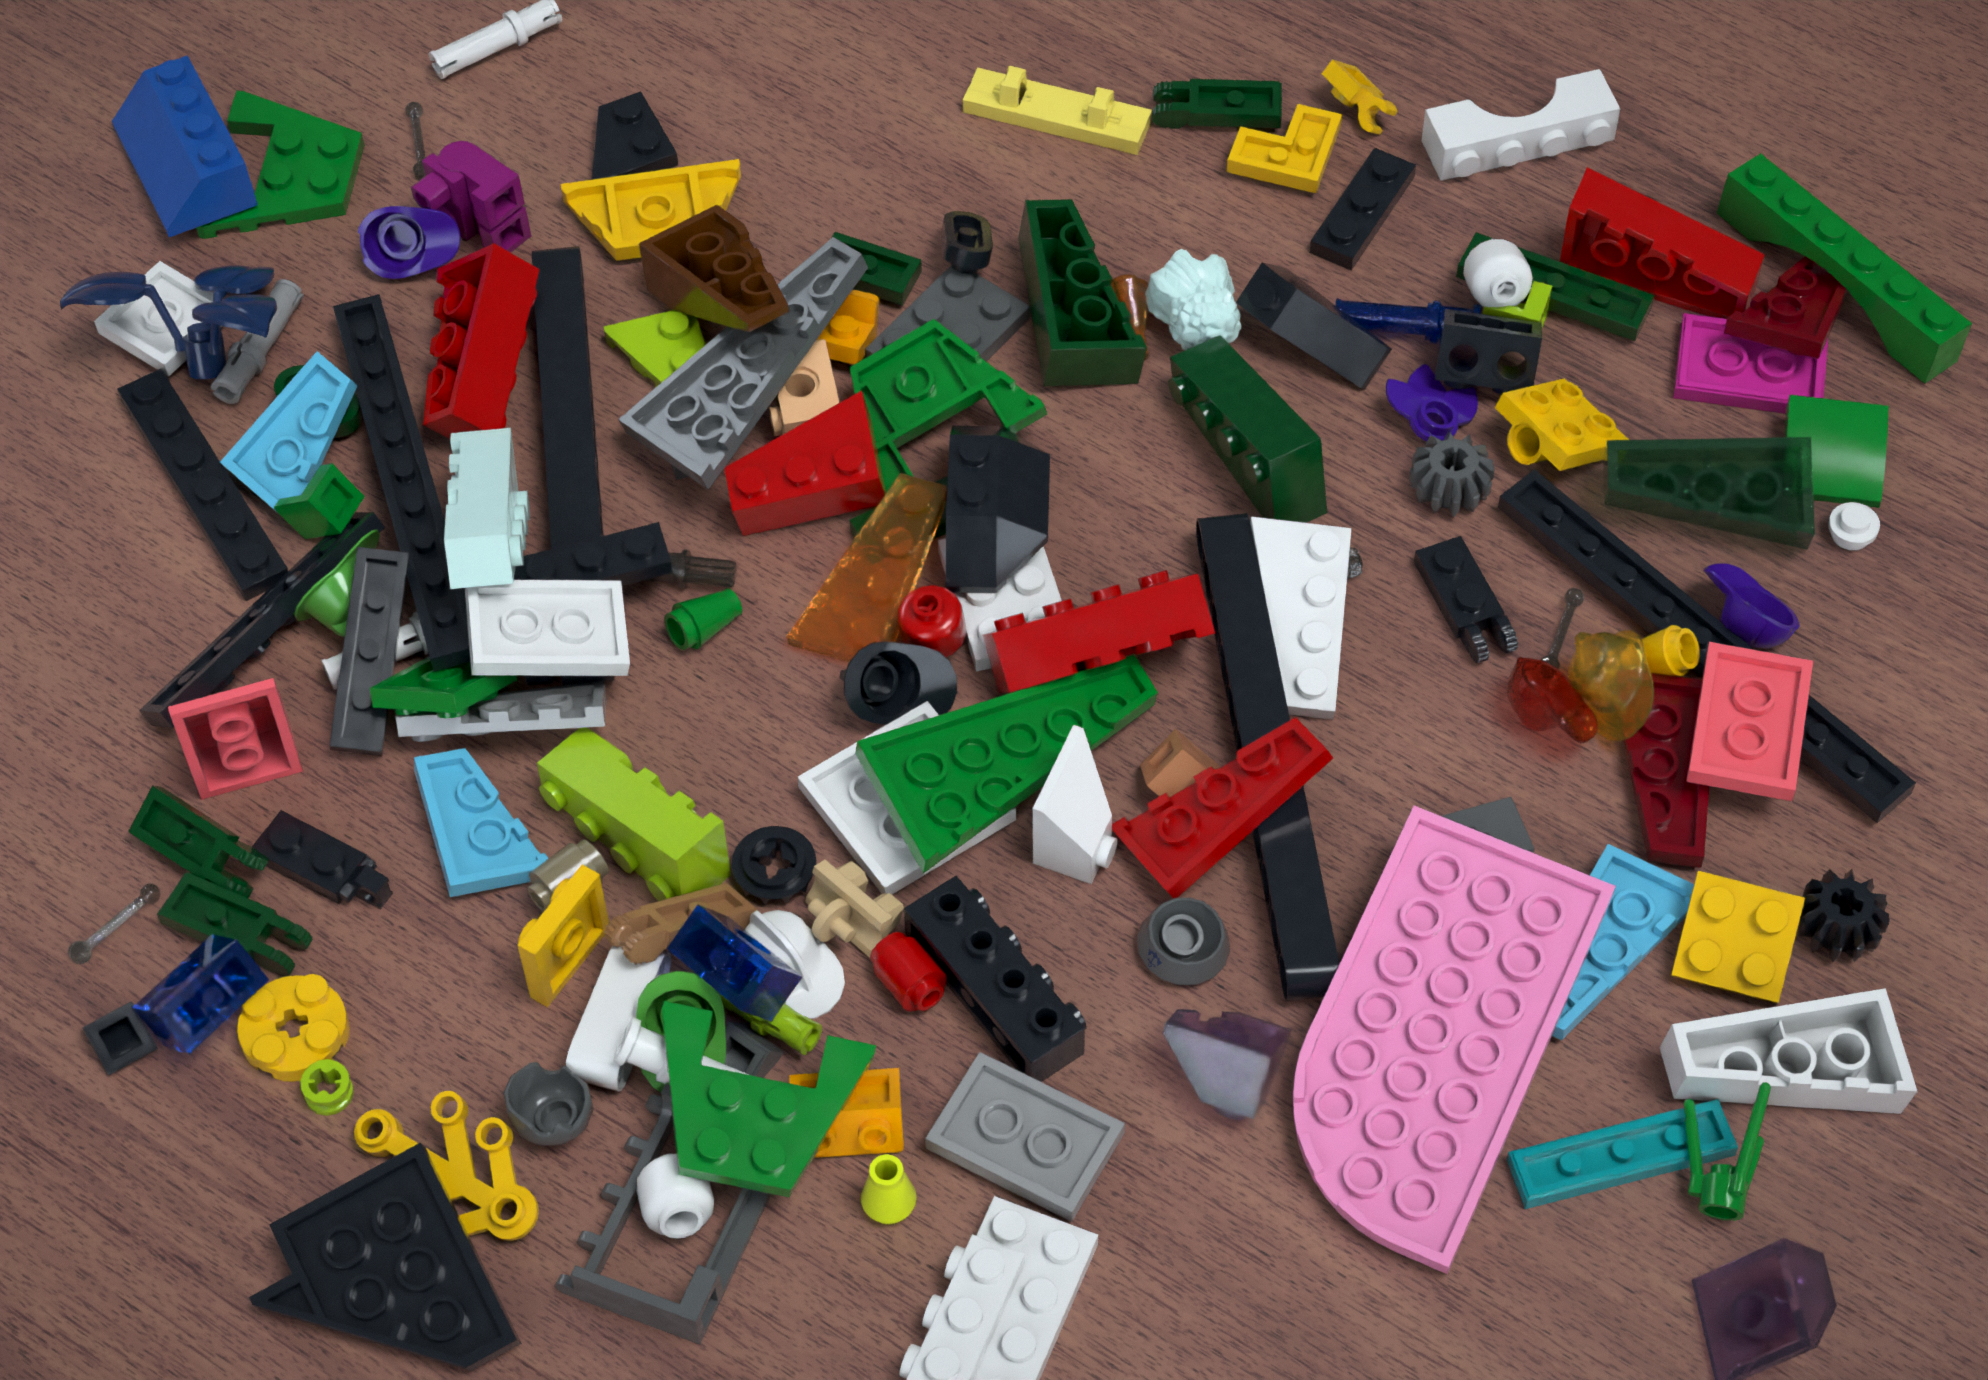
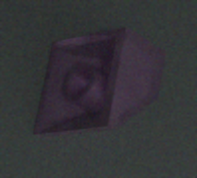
M1782 1238L1692 1280L1715 1380H1744L1817 1348L1837 1307L1824 1253L1786 1238Z

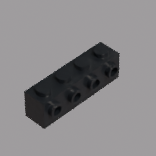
M956 875L904 908L905 935L915 938L947 976L946 985L1016 1070L1042 1082L1084 1054L1087 1025L1082 1014L1073 1003L1067 1002L1064 1004L1054 992V985L1050 976L1041 965L1036 963L1032 966L1025 958L1016 935L1005 925L1001 928L990 916L989 906L977 889L972 888L968 890Z

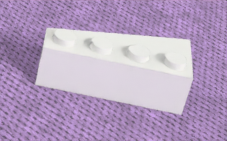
M1886 988L1672 1024L1660 1046L1674 1099L1701 1101L1718 1099L1719 1102L1754 1104L1760 1085L1763 1082H1767L1771 1085L1767 1105L1901 1114L1917 1093Z

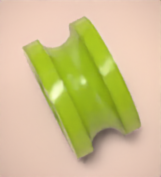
M330 1059L319 1060L309 1065L303 1072L300 1080L305 1102L310 1110L316 1114L325 1116L335 1115L345 1110L352 1101L354 1090L350 1075L345 1066L338 1061ZM322 1081L329 1085L335 1083L337 1090L332 1094L325 1090L319 1092L317 1085Z

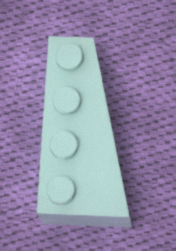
M511 428L451 433L450 443L453 454L449 456L450 473L455 472V475H452L451 480H448V505H446L444 533L450 589L513 584L516 566H523L524 564L523 550H526L525 535H528L530 505L528 492L518 490Z

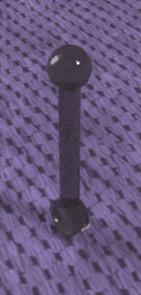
M410 102L405 108V113L411 119L417 159L413 171L415 178L420 181L426 176L422 163L426 156L420 122L423 107L418 102Z
M1578 588L1568 589L1565 593L1566 607L1549 654L1540 660L1539 673L1545 678H1553L1559 673V653L1575 609L1584 602V594Z
M153 883L144 885L140 889V896L89 939L85 942L76 941L72 943L68 949L71 960L76 964L88 962L92 956L91 950L144 905L154 904L160 899L161 892L159 887Z

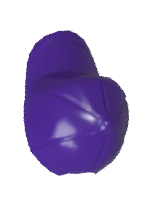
M409 206L383 207L370 212L358 228L360 246L364 256L363 262L371 271L382 278H406L440 267L455 257L461 241L459 227L450 215L439 210Z
M1726 563L1712 564L1704 568L1705 574L1725 595L1720 622L1752 648L1770 649L1783 644L1800 627V622L1793 610L1763 588L1741 568Z

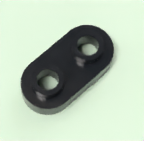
M952 211L944 215L941 229L942 253L944 259L951 263L950 265L954 270L972 274L978 272L979 269L986 268L990 264L993 240L990 223L984 217L965 211Z

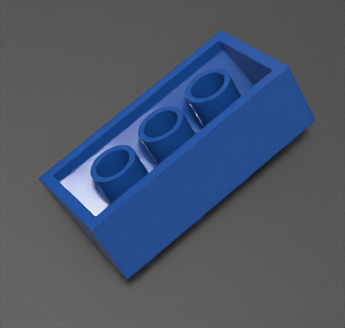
M188 55L176 60L165 61L159 66L144 70L113 118L112 124L168 237L257 206V200L245 161Z

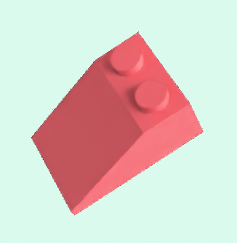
M274 678L168 707L201 800L303 772L290 721Z

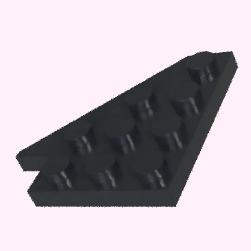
M421 1143L269 1224L292 1274L249 1297L252 1305L258 1309L468 1371H473L522 1344L426 1147Z

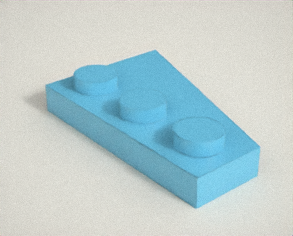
M317 351L220 463L273 509L279 499L301 495L320 465H322L357 385Z
M466 748L414 757L415 776L449 896L454 897L531 882L529 873L549 858L545 853H539L528 838L529 832L519 818L514 819L499 800V792Z

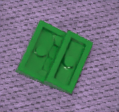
M1789 395L1786 405L1785 444L1781 456L1779 496L1842 504L1855 502L1868 507L1879 508L1882 500L1886 463L1889 406Z

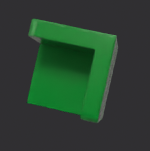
M331 463L320 465L301 495L279 499L274 509L304 539L341 534L365 496Z

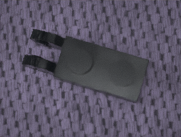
M1461 536L1415 551L1414 562L1416 568L1455 638L1461 639L1467 652L1470 653L1473 662L1480 663L1489 658L1488 645L1481 632L1488 628L1498 643L1499 648L1502 649V652L1510 653L1517 650L1516 632L1511 626L1507 615H1504L1501 605Z

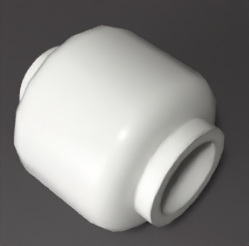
M1491 239L1480 243L1471 250L1464 264L1463 274L1466 284L1473 297L1483 307H1515L1526 298L1531 289L1533 276L1527 260L1515 244L1504 239Z
M666 1154L654 1159L642 1169L637 1177L636 1191L642 1217L648 1228L657 1234L676 1239L688 1237L700 1230L713 1214L714 1197L710 1181L679 1175L677 1154Z

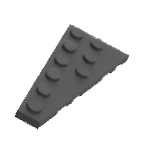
M832 237L777 284L788 303V313L751 332L729 326L726 327L618 419L625 432L709 490L868 269L862 254Z

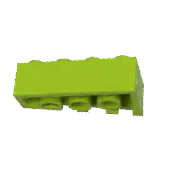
M578 728L537 762L541 781L539 791L544 800L556 811H560L562 808L574 818L576 826L587 839L592 842L599 839L607 846L615 862L625 872L632 873L635 871L646 880L648 889L658 901L720 885L731 876L723 820L712 812L704 818L698 816L693 810L695 807L693 799L681 791H678L672 797L669 796L655 773L646 767L637 773L634 772L632 763L624 752L589 728Z

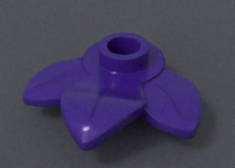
M1427 364L1417 368L1410 375L1407 383L1395 379H1388L1386 382V396L1390 405L1395 411L1409 420L1414 433L1426 442L1430 435L1443 441L1449 430L1454 437L1458 427L1470 423L1477 412L1478 400L1473 387L1469 389L1454 388L1447 392L1440 381L1435 379V374Z

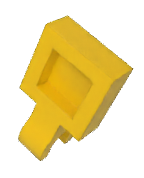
M1332 59L1321 73L1334 86L1331 93L1336 99L1351 108L1355 104L1358 105L1359 124L1365 131L1378 135L1383 132L1381 127L1375 122V116L1380 109L1388 115L1395 116L1397 114L1396 106L1392 102L1383 99L1384 94L1357 67Z

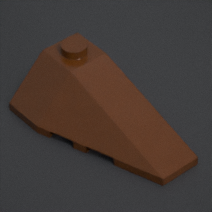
M718 205L639 243L647 290L675 311L746 332H751L789 312L788 303L772 274L768 273L765 269L762 256L758 248L753 247L746 226Z

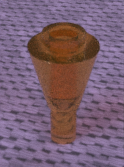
M1131 274L1115 277L1112 280L1111 286L1119 302H1125L1131 314L1130 323L1136 335L1141 334L1147 346L1144 331L1146 330L1148 305L1145 292L1149 283ZM1148 346L1144 361L1149 358Z

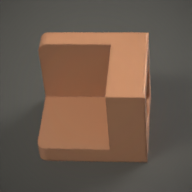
M1177 729L1140 764L1147 787L1158 796L1167 793L1169 797L1195 783L1196 781L1193 776L1211 766L1214 769L1221 768Z

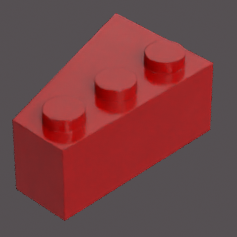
M862 390L724 468L732 512L743 536L888 503L871 416Z

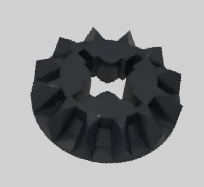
M768 826L757 829L745 836L733 853L732 871L734 881H737L741 886L745 896L753 895L759 897L765 905L770 899H782L788 903L791 896L799 891L806 893L808 883L815 876L812 872L816 865V854L812 844L803 834L788 827ZM780 851L784 868L778 869L776 876L770 879L764 865H770L773 858H776L777 852Z

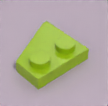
M675 310L603 326L606 343L612 349L617 346L630 358L631 366L643 377L652 379L655 387L705 346L697 317Z

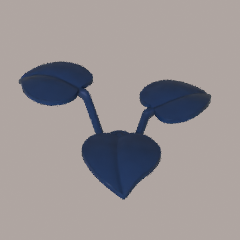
M229 265L211 268L198 274L194 279L195 287L201 291H214L213 302L204 303L192 309L193 319L201 323L188 326V334L184 337L181 335L156 288L151 284H146V276L139 273L105 272L87 277L73 285L60 300V308L62 310L71 304L120 305L138 300L144 295L148 296L173 337L175 350L177 352L185 351L189 376L194 379L217 378L227 363L221 326L257 334L264 338L267 337L271 320L277 311L276 300L269 296L251 295L248 293L268 285L274 278V268ZM228 292H229V293H235V294H245V295H234V296H230V297H227V298L223 299Z

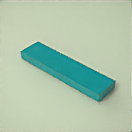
M1719 1100L1696 1104L1702 1164L1735 1156L1738 1145ZM1684 1108L1508 1152L1507 1163L1524 1208L1529 1209L1689 1168Z

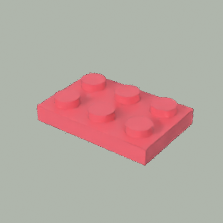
M1709 642L1686 782L1792 801L1796 791L1813 661Z

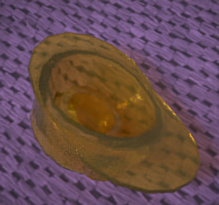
M1624 630L1616 634L1609 632L1594 634L1579 632L1574 638L1576 651L1571 658L1568 668V678L1572 688L1587 701L1592 722L1598 734L1609 741H1623L1634 736L1644 725L1652 709L1654 698L1653 679L1641 636L1632 630Z

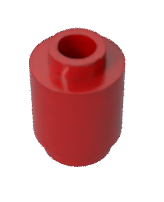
M895 932L884 937L873 948L870 955V961L874 965L873 972L904 1010L909 1012L925 1011L935 1006L941 1000L947 976L915 938L906 937L902 932Z

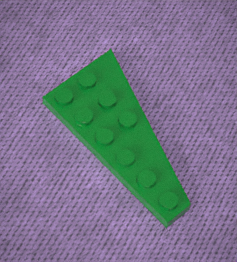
M1131 655L1118 662L1086 669L1070 676L1038 684L858 740L855 755L922 873H925L1043 787L1073 725L1084 729L1090 750L1092 751L1153 707L1158 691L1135 655Z

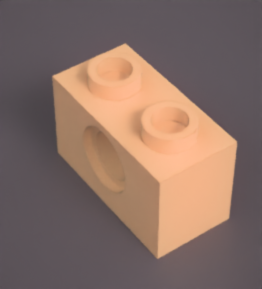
M825 339L814 342L776 395V406L769 407L774 436L785 434L839 403Z

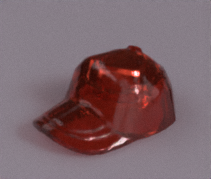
M1522 657L1517 659L1508 678L1507 694L1509 703L1520 721L1528 729L1534 731H1548L1559 726L1566 734L1580 744L1587 743L1593 739L1598 731L1597 718L1569 678L1559 669L1545 661Z

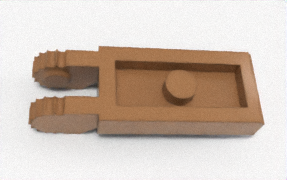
M725 883L642 905L639 909L626 912L622 916L619 914L617 917H613L609 924L605 926L606 930L604 933L606 935L604 937L612 946L617 948L621 946L625 957L631 963L637 965V963L642 964V962L655 961L664 949L667 951L683 949L690 944L715 937L729 936L733 932L744 930L750 923V915L756 910L758 911V909L730 885Z

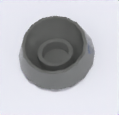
M1190 897L1174 898L1162 903L1142 922L1137 936L1139 955L1146 967L1162 980L1177 985H1196L1214 978L1226 965L1230 953L1229 935L1216 910L1205 902Z

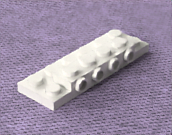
M994 1196L977 1235L972 1234L966 1249L957 1245L954 1247L947 1262L944 1275L951 1282L944 1297L936 1294L931 1297L922 1321V1327L929 1329L921 1347L915 1344L909 1346L901 1364L900 1377L906 1380H1040L1098 1246V1234Z

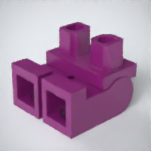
M468 141L452 142L440 151L439 156L431 153L422 160L426 176L411 187L413 199L421 208L439 210L450 215L457 223L460 236L468 241L478 233L481 236L483 248L495 243L505 250L512 252L532 237L527 211L523 206L525 202L520 178L510 168Z

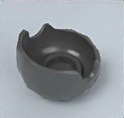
M538 1062L529 1063L511 1075L503 1092L511 1125L521 1138L542 1146L566 1144L568 1141L574 1140L587 1128L594 1110L588 1084L576 1074H573L567 1066H562L561 1069L556 1071H550L542 1068Z

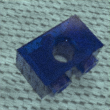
M697 904L666 948L739 1010L768 1021L774 1019L802 979L800 974L729 916Z
M212 934L132 1008L165 1047L190 1054L267 983L269 979L238 940Z

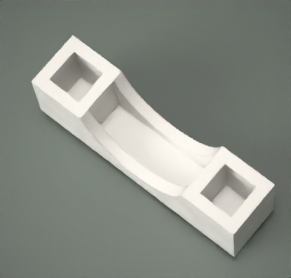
M1597 69L1556 79L1552 100L1543 109L1527 116L1503 117L1491 114L1478 107L1470 99L1425 109L1421 141L1440 181L1613 141L1615 139L1620 107L1601 70Z

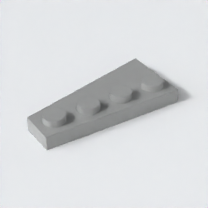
M605 682L498 693V696L493 699L468 707L467 714L456 718L437 717V712L429 711L405 716L396 714L398 737L412 736L413 741L423 742L439 739L445 734L477 736L505 731L604 727L607 706Z

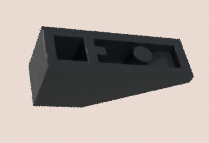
M1262 262L1236 301L1238 305L1269 329L1363 389H1366L1392 350L1387 344L1284 267Z

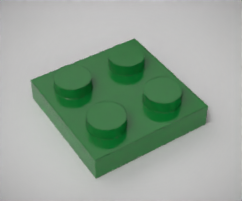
M429 656L370 687L373 708L395 709L397 715L403 716L429 711L437 712V717L456 718L467 714L468 707L497 697L498 690L515 682L517 675H471L470 662L434 672Z

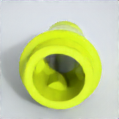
M884 1154L876 1157L870 1164L869 1175L861 1193V1204L863 1210L871 1219L882 1224L898 1223L908 1217L913 1211L917 1200L916 1190L904 1172L901 1161L893 1155Z

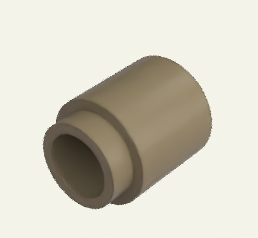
M583 839L576 845L573 843L567 844L529 873L532 885L527 888V891L534 903L543 912L550 905L552 894L558 884L566 878L570 879L582 864L599 873L600 879L609 873L605 860L590 842Z

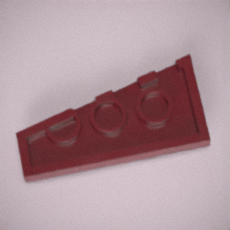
M1613 668L1611 683L1648 861L1701 868L1705 855L1709 786L1686 782L1702 680Z

